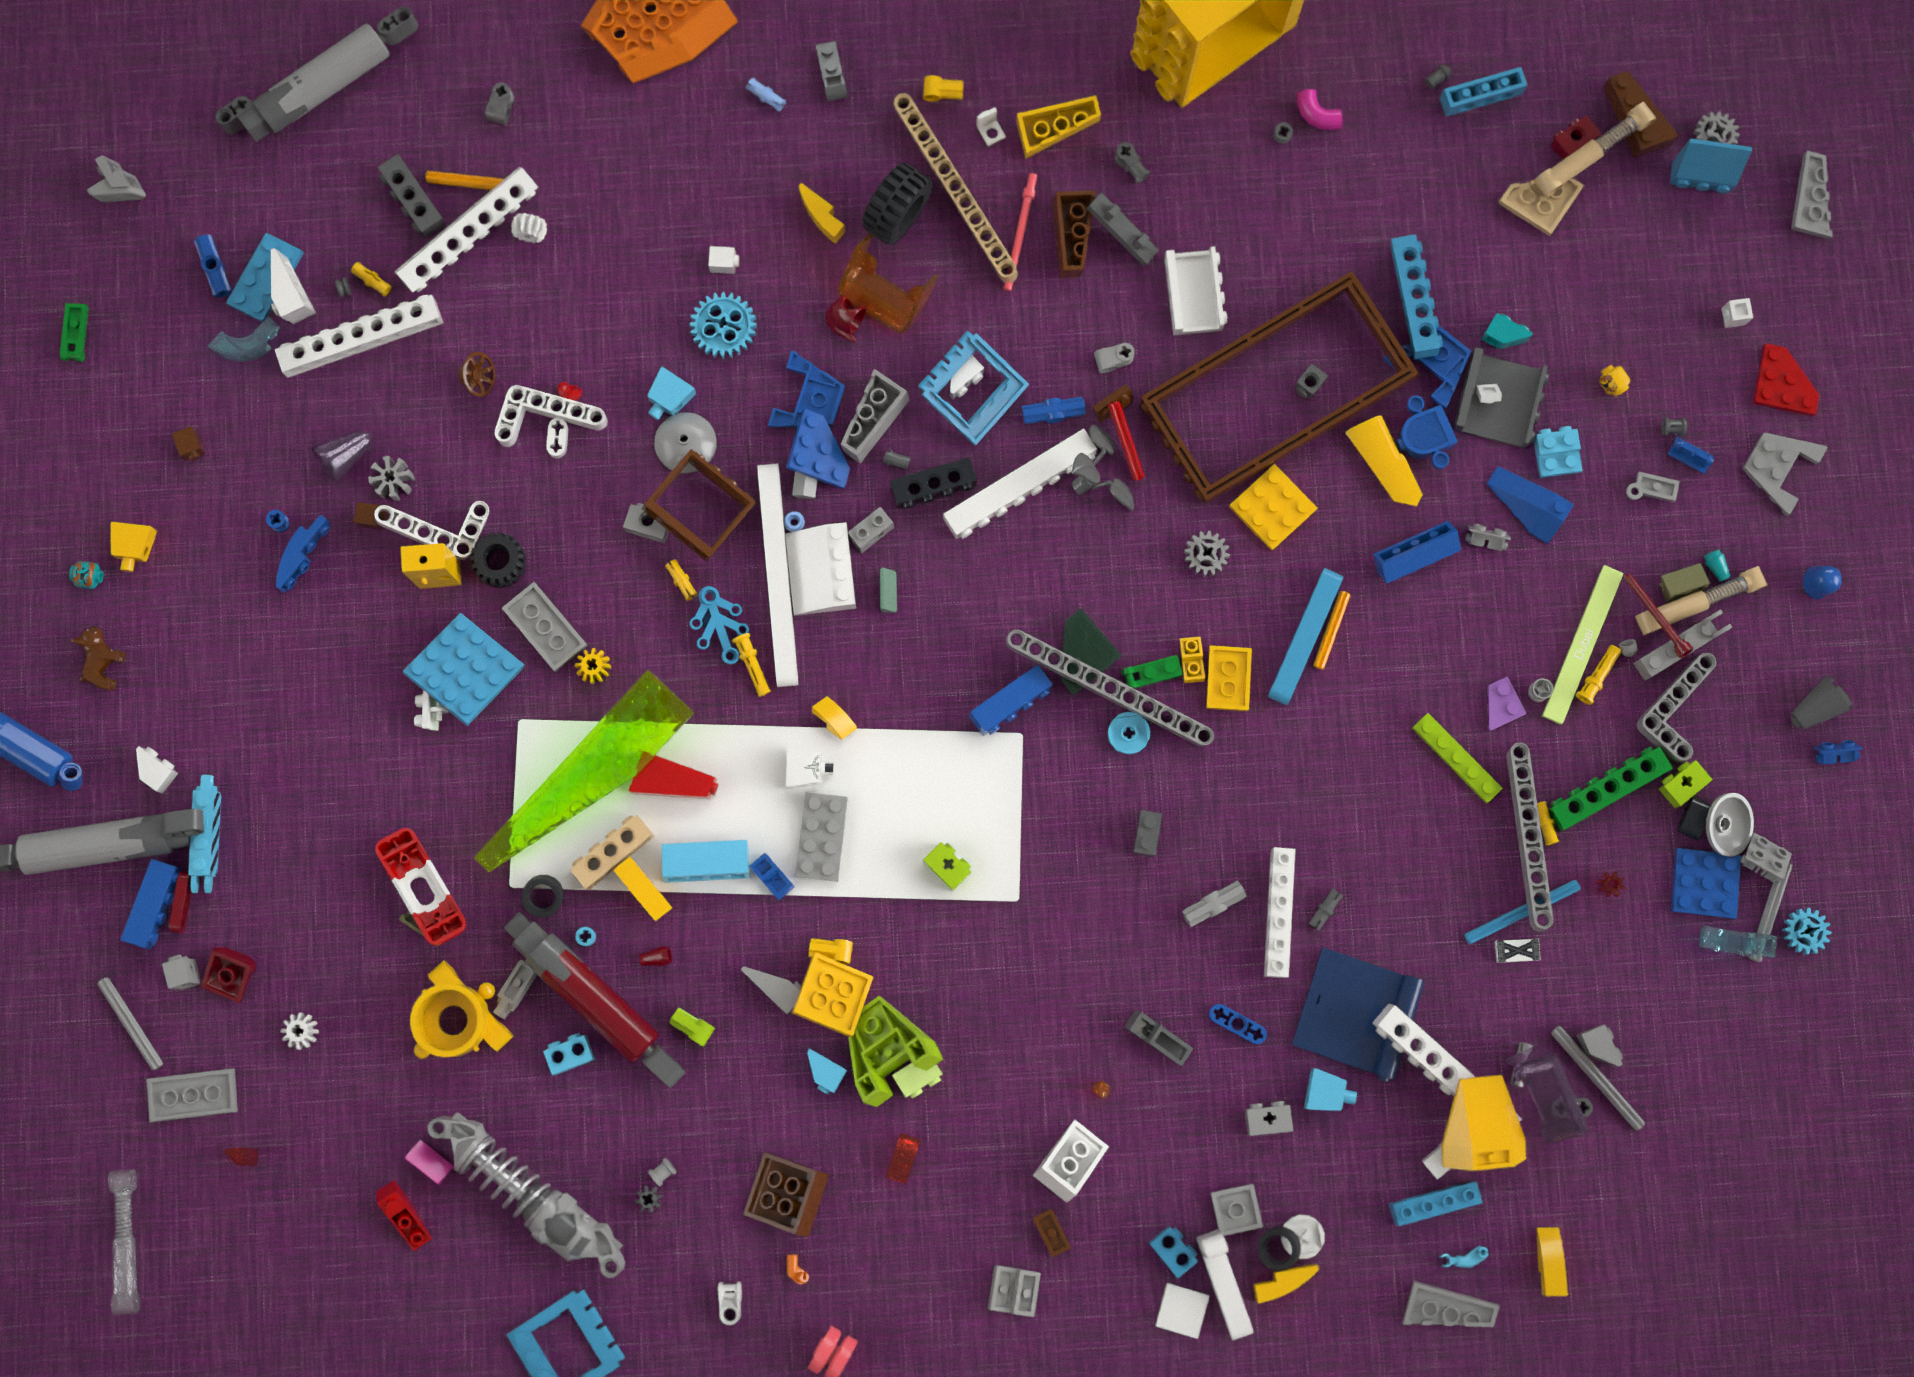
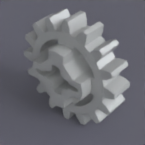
M1720 111L1715 116L1710 112L1708 116L1704 115L1695 126L1697 129H1695L1693 134L1697 135L1695 138L1697 140L1725 143L1726 137L1729 136L1726 144L1736 145L1738 142L1736 139L1740 134L1735 131H1737L1739 126H1733L1735 119L1729 121V114L1722 117ZM1708 125L1707 131L1704 132L1705 126Z
M1201 531L1199 532V538L1193 535L1191 538L1193 542H1187L1186 545L1190 549L1184 550V554L1189 555L1185 558V562H1191L1188 568L1192 569L1195 567V574L1202 571L1203 577L1206 576L1207 572L1214 576L1215 570L1221 572V565H1227L1228 562L1224 559L1230 557V554L1225 553L1229 546H1223L1225 539L1219 540L1218 533L1215 536H1211V531H1208L1207 535L1204 536ZM1194 547L1198 551V555L1195 558L1193 555ZM1218 550H1220L1221 554L1220 560H1218V557L1216 556V552ZM1204 551H1210V557L1208 555L1203 556ZM1201 564H1208L1209 567L1202 566Z

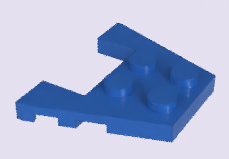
M1439 326L1436 331L1437 335H1441L1443 342L1439 355L1415 360L1443 381L1441 386L1431 395V399L1438 405H1442V408L1445 410L1469 359L1471 350ZM1427 332L1426 334H1424V335H1422V336H1423V337H1428V336H1430V334ZM1411 343L1402 346L1408 358L1413 357ZM1385 356L1383 361L1395 370L1387 356Z
M791 350L786 370L806 375L795 412L790 413L773 408L768 427H797L803 409L823 415L828 426H833L845 385Z

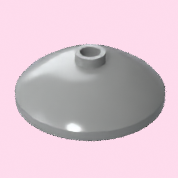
M687 412L678 413L667 418L659 426L654 442L659 460L672 471L690 449L696 451L699 455L702 454L709 463L715 454L717 446L716 435L710 423L697 414ZM683 436L688 437L686 442L680 441ZM688 463L681 473H693L698 470Z
M1722 794L1713 802L1706 818L1707 838L1712 848L1720 855L1730 857L1744 851L1751 840L1754 828L1751 806L1740 794Z

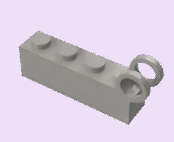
M1719 610L1678 636L1681 640L1688 641L1694 648V651L1726 632L1732 626L1729 624L1717 631L1711 620L1723 613ZM1670 640L1633 664L1643 679L1647 680L1682 658H1679L1674 652V643Z

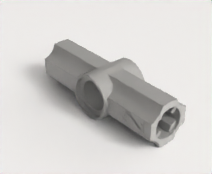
M1236 881L1220 891L1216 890L1205 896L1200 902L1186 908L1182 913L1186 922L1192 927L1209 917L1212 918L1228 909L1227 907L1247 896L1242 885Z

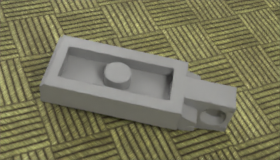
M522 959L519 960L497 995V1002L499 1004L493 1013L500 1018L505 1019L510 1011L513 1012L517 1008L537 976Z

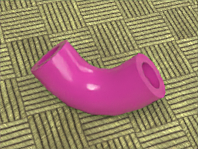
M1306 89L1296 94L1301 116L1308 124L1321 130H1340L1342 128L1341 110L1322 108L1318 104L1315 90Z

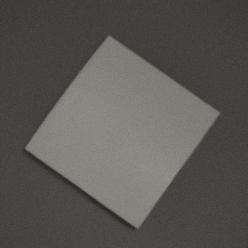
M995 1265L988 1309L1034 1317L1041 1273Z

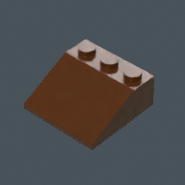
M764 1152L743 1215L795 1235L809 1237L829 1174Z

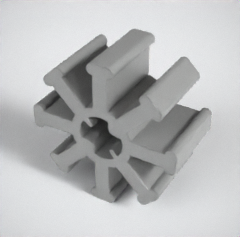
M384 456L383 460L385 461L386 469L383 470L374 462L371 468L376 474L379 473L381 476H369V483L374 488L379 486L378 489H375V492L381 498L385 499L390 490L389 496L391 499L399 501L400 497L398 496L397 489L400 487L409 495L412 489L407 483L404 484L402 481H414V474L409 469L404 471L405 468H408V465L402 459L398 458L397 463L393 466L394 461L391 457ZM390 476L395 477L393 481L388 480Z

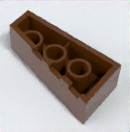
M1625 71L1609 77L1603 88L1618 122L1625 120L1627 114L1642 102L1647 105L1656 117L1655 121L1641 131L1631 132L1626 137L1634 158L1672 145L1679 135L1630 72Z
M1096 190L1056 192L1052 199L1059 278H1079L1084 270L1092 216L1086 208L1094 200Z

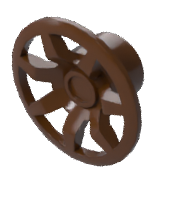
M483 352L469 354L458 370L459 381L470 394L476 397L486 396L492 390L496 377L492 360ZM478 355L479 359L476 363L473 357ZM485 358L489 363V366L482 368ZM491 371V380L485 377L484 374ZM481 382L489 384L486 391H484V385ZM475 386L478 387L479 393L473 390Z

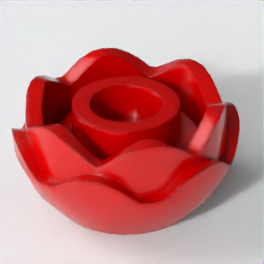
M560 382L557 386V392L560 397L576 401L582 396V389H579L576 385Z

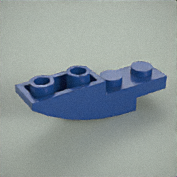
M321 514L308 530L302 526L298 528L283 553L278 568L276 587L284 593L287 590H291L296 584L295 580L298 576L308 570L311 560L306 557V554L311 553L317 546L316 542L330 531L332 524Z

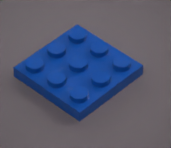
M1676 848L1671 912L1737 919L1741 855L1729 857L1716 852Z

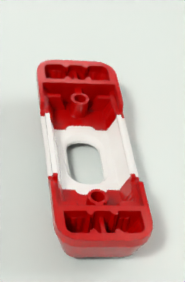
M403 828L377 842L375 846L376 854L426 941L433 946H438L461 934L466 928V920L414 831L409 828ZM416 878H424L435 895L432 903L422 905L418 902L410 888L411 882Z

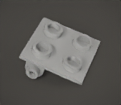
M1753 833L1747 853L1742 856L1740 862L1743 863L1744 867L1751 870L1755 868V873L1762 869L1760 876L1764 875L1771 882L1779 883L1781 880H1784L1792 853L1770 842L1765 837Z

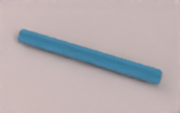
M1573 880L1550 891L1551 904L1579 891V883ZM1541 896L1534 899L1537 904H1543ZM1527 903L1464 935L1468 944H1472L1529 916Z

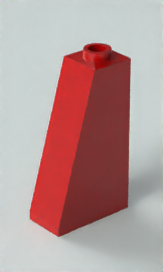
M644 751L628 791L635 795L710 799L711 795L715 796L719 784L716 783L717 779L714 776Z

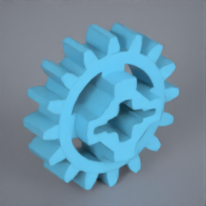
M1805 908L1804 912L1802 909H1798L1796 914L1790 913L1789 917L1791 920H1784L1788 927L1782 929V931L1787 932V936L1783 937L1784 940L1789 939L1791 941L1788 947L1796 946L1795 952H1801L1803 949V955H1807L1810 952L1815 954L1818 953V949H1825L1823 943L1830 942L1826 935L1832 934L1831 931L1826 929V927L1830 926V923H1824L1823 921L1826 916H1818V910H1814L1811 913L1810 908ZM1807 928H1813V930L1809 931L1807 934H1800L1801 932H1804V930H1806Z

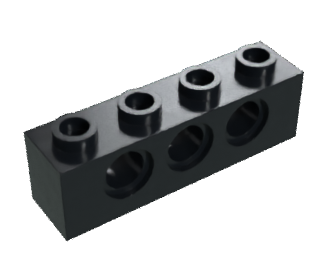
M970 457L891 480L890 485L897 508L905 510L914 507V504L918 502L923 504L935 500V497L941 495L943 498L952 496L955 491L961 489L963 492L969 491L974 488V485H977V478ZM951 475H957L960 480L952 483L948 478ZM931 481H937L940 483V486L932 489L928 484ZM911 487H918L920 492L912 495L909 493V489Z

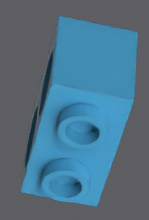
M1167 1226L1148 1243L1173 1274L1179 1278L1198 1262L1195 1258L1198 1254L1190 1244L1184 1245L1181 1241L1183 1236L1176 1227L1171 1229L1170 1226ZM1165 1236L1173 1238V1245L1169 1248H1165L1162 1245V1240ZM1180 1253L1187 1255V1262L1184 1265H1178L1176 1262V1257Z

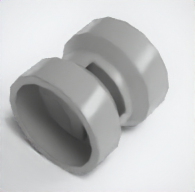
M1541 678L1529 686L1528 695L1531 700L1542 702L1552 695L1554 688L1549 680Z

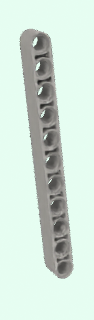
M1013 630L1006 637V645L1012 651L1138 714L1142 718L1197 746H1206L1214 739V733L1209 727L1021 630ZM1012 635H1018L1021 638L1020 645L1016 646L1011 643L1010 638ZM1030 645H1037L1040 648V653L1038 655L1031 654L1029 651ZM1050 654H1055L1058 657L1057 665L1049 663L1048 656ZM1068 664H1074L1077 667L1076 674L1068 673ZM1088 673L1096 677L1094 684H1089L1086 681ZM1106 683H1111L1114 686L1113 694H1108L1105 691L1104 686ZM1124 693L1132 694V703L1128 704L1124 701ZM1144 702H1148L1152 706L1150 713H1145L1142 710ZM1162 712L1169 713L1170 721L1168 723L1161 720ZM1182 721L1189 725V730L1186 733L1180 730L1179 725ZM1200 731L1206 732L1208 736L1206 742L1199 740L1198 734Z

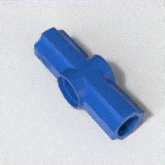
M211 235L197 237L194 242L201 259V266L206 273L214 297L223 298L228 296L232 290L225 273V266L221 262L213 237ZM213 263H217L214 269H209Z
M1083 397L1061 400V398H1051L1043 401V403L1022 406L1024 425L1045 421L1047 423H1057L1063 421L1064 418L1086 415Z

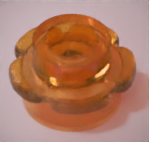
M1102 1080L1099 1083L1093 1082L1094 1086L1091 1090L1104 1100L1108 1095L1111 1096L1109 1091L1111 1087Z

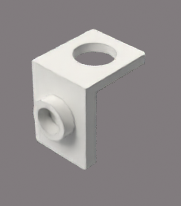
M995 107L977 116V128L988 147L1006 137L996 120L997 110ZM990 128L998 131V136L994 139L986 135L987 130Z

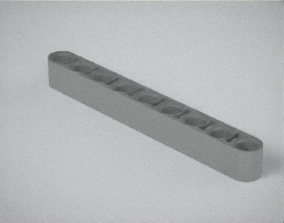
M1515 743L1508 750L1506 757L1529 922L1533 930L1541 932L1552 925L1553 913L1530 751L1526 744ZM1513 750H1520L1523 755L1522 758L1515 757ZM1522 770L1525 773V779H1520L1516 771ZM1519 791H1525L1528 794V799H1522ZM1523 811H1527L1530 813V821L1525 820L1523 818ZM1525 833H1532L1534 841H1528ZM1528 854H1535L1537 862H1531ZM1531 874L1539 876V884L1531 880ZM1535 895H1540L1542 897V905H1539L1534 901ZM1538 916H1542L1545 918V926H1541L1538 924Z

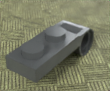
M835 41L816 45L827 101L847 98Z

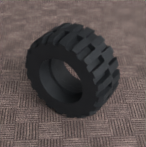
M908 163L898 164L886 175L867 204L862 219L863 228L887 245L896 244L908 232L919 217L922 209H924L933 186L930 178Z

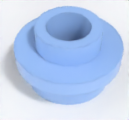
M790 512L785 516L784 526L788 531L795 532L803 529L805 520L800 513ZM793 519L798 520L796 526L790 524Z

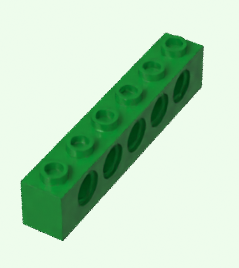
M1650 746L1641 751L1642 756L1636 760L1634 757H1631L1622 762L1624 765L1622 768L1617 770L1616 767H1613L1604 772L1606 777L1600 780L1596 777L1586 783L1588 787L1583 790L1580 787L1568 793L1570 795L1569 798L1563 800L1560 797L1551 802L1552 807L1548 811L1551 819H1554V824L1559 832L1673 769L1660 747L1653 749ZM1641 762L1648 765L1647 772L1642 771L1640 767ZM1623 772L1630 775L1629 783L1623 780ZM1606 782L1612 785L1611 793L1607 792L1604 788ZM1588 792L1594 795L1595 800L1593 803H1590L1586 798ZM1569 803L1576 805V813L1569 811Z

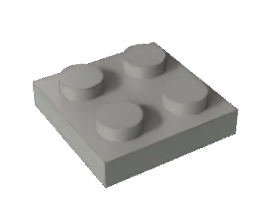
M1253 1184L1210 1193L1218 1231L1223 1236L1263 1227Z

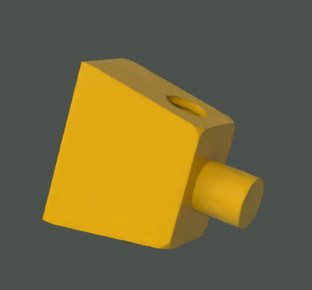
M111 522V555L122 560L121 571L133 572L135 561H147L157 530L151 526Z

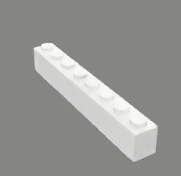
M1082 429L943 514V519L955 538L961 537L963 539L972 533V529L977 526L982 528L990 522L989 519L995 515L1000 517L1008 511V507L1013 504L1014 506L1020 505L1025 501V497L1030 494L1032 496L1038 494L1046 484L1052 485L1060 480L1059 476L1064 473H1072L1075 457L1079 453H1084L1093 460L1097 448L1085 429Z

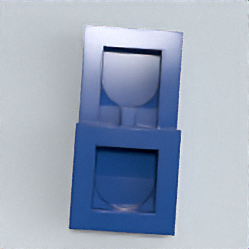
M766 853L749 866L778 900H781L795 887Z

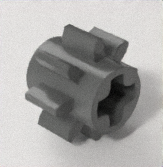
M647 1185L645 1186L644 1193L641 1191L637 1192L640 1200L635 1201V1203H641V1211L649 1208L650 1213L654 1211L653 1206L661 1207L658 1199L663 1197V1195L656 1193L658 1187L649 1190ZM652 1194L654 1203L646 1204L647 1199L644 1196Z

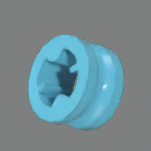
M581 927L576 932V941L582 946H590L596 940V933L589 927ZM585 931H589L588 934H591V939H587V942L584 943V939H580V935H583Z

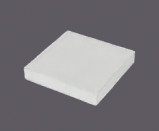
M1167 1283L1155 1326L1198 1339L1209 1295Z

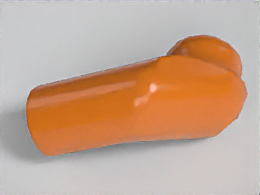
M787 1255V1275L797 1284H804L809 1280V1275L798 1267V1255Z

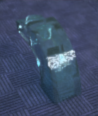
M268 317L251 335L244 338H233L221 331L208 347L217 355L227 360L250 361L259 358L271 349L267 341L277 335L280 327Z
M1701 926L1699 947L1734 955L1775 958L1777 937L1761 933L1736 932Z

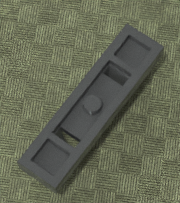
M1102 192L1086 208L1143 266L1159 251L1149 241V237L1145 233H1141L1120 212L1121 209L1116 204L1113 205Z

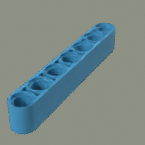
M1326 568L1323 569L1270 689L1269 698L1288 705L1344 576Z

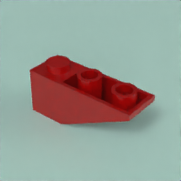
M395 1180L376 1191L377 1204L413 1251L432 1239L408 1197Z

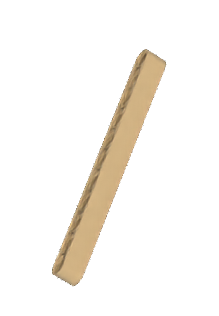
M905 93L897 95L894 99V105L899 117L998 276L1005 283L1014 282L1018 274L1015 263L915 103ZM903 103L909 104L908 107L904 109L899 108L900 105ZM914 119L919 120V122L916 125L910 124V122ZM922 136H929L927 141H920ZM933 152L940 153L936 158L930 157ZM943 169H950L948 174H940ZM954 185L961 186L957 191L951 190V187ZM965 201L971 202L967 208L961 207ZM975 218L981 219L979 224L974 225L971 223ZM984 235L992 236L989 241L982 240ZM1000 251L1002 255L999 258L992 257L993 253ZM1006 268L1013 269L1009 275H1005L1002 272Z

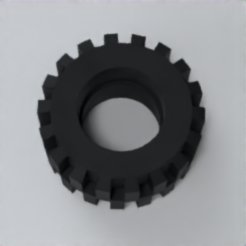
M491 532L489 537L482 536L483 540L481 542L477 540L475 543L477 547L471 550L473 556H470V561L473 564L471 566L475 574L485 584H489L494 588L495 586L504 588V585L509 587L512 586L511 582H518V576H523V568H526L527 565L525 562L526 555L515 538L513 539L508 534L504 535L503 532H498L497 535ZM497 550L508 551L510 555L509 562L503 569L491 570L488 568V559L493 552Z

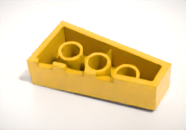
M1097 96L1018 113L1016 122L1025 159L1099 122L1101 113Z

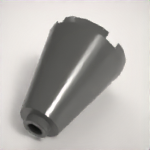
M1829 675L1824 676L1791 712L1792 718L1790 720L1797 729L1801 727L1805 730L1853 709L1846 693L1840 686L1837 687L1832 684L1835 680Z

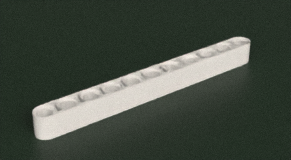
M779 464L757 465L777 687L798 685V672Z

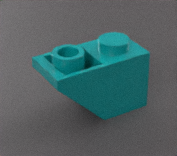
M1496 313L1481 340L1497 349L1526 343L1533 332L1529 331V328L1523 324L1514 323L1507 315Z

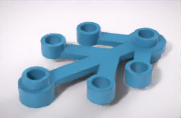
M704 587L698 595L701 605L695 617L690 620L689 625L693 630L700 629L703 625L702 619L707 609H709L711 618L702 637L697 640L696 645L701 650L708 648L709 640L714 629H716L723 648L721 654L723 662L729 665L734 664L739 659V653L735 648L731 647L724 626L735 630L739 636L742 635L739 632L740 626L746 628L745 633L749 632V627L744 623L740 624L719 614L717 606L728 610L729 614L734 617L741 614L742 607L739 604H732L720 598L719 592L714 587ZM707 593L712 595L711 601L705 599ZM733 606L738 607V614L732 612ZM693 620L699 621V627L692 625ZM701 639L707 642L705 647L700 646L699 641ZM728 652L733 654L732 660L726 658Z

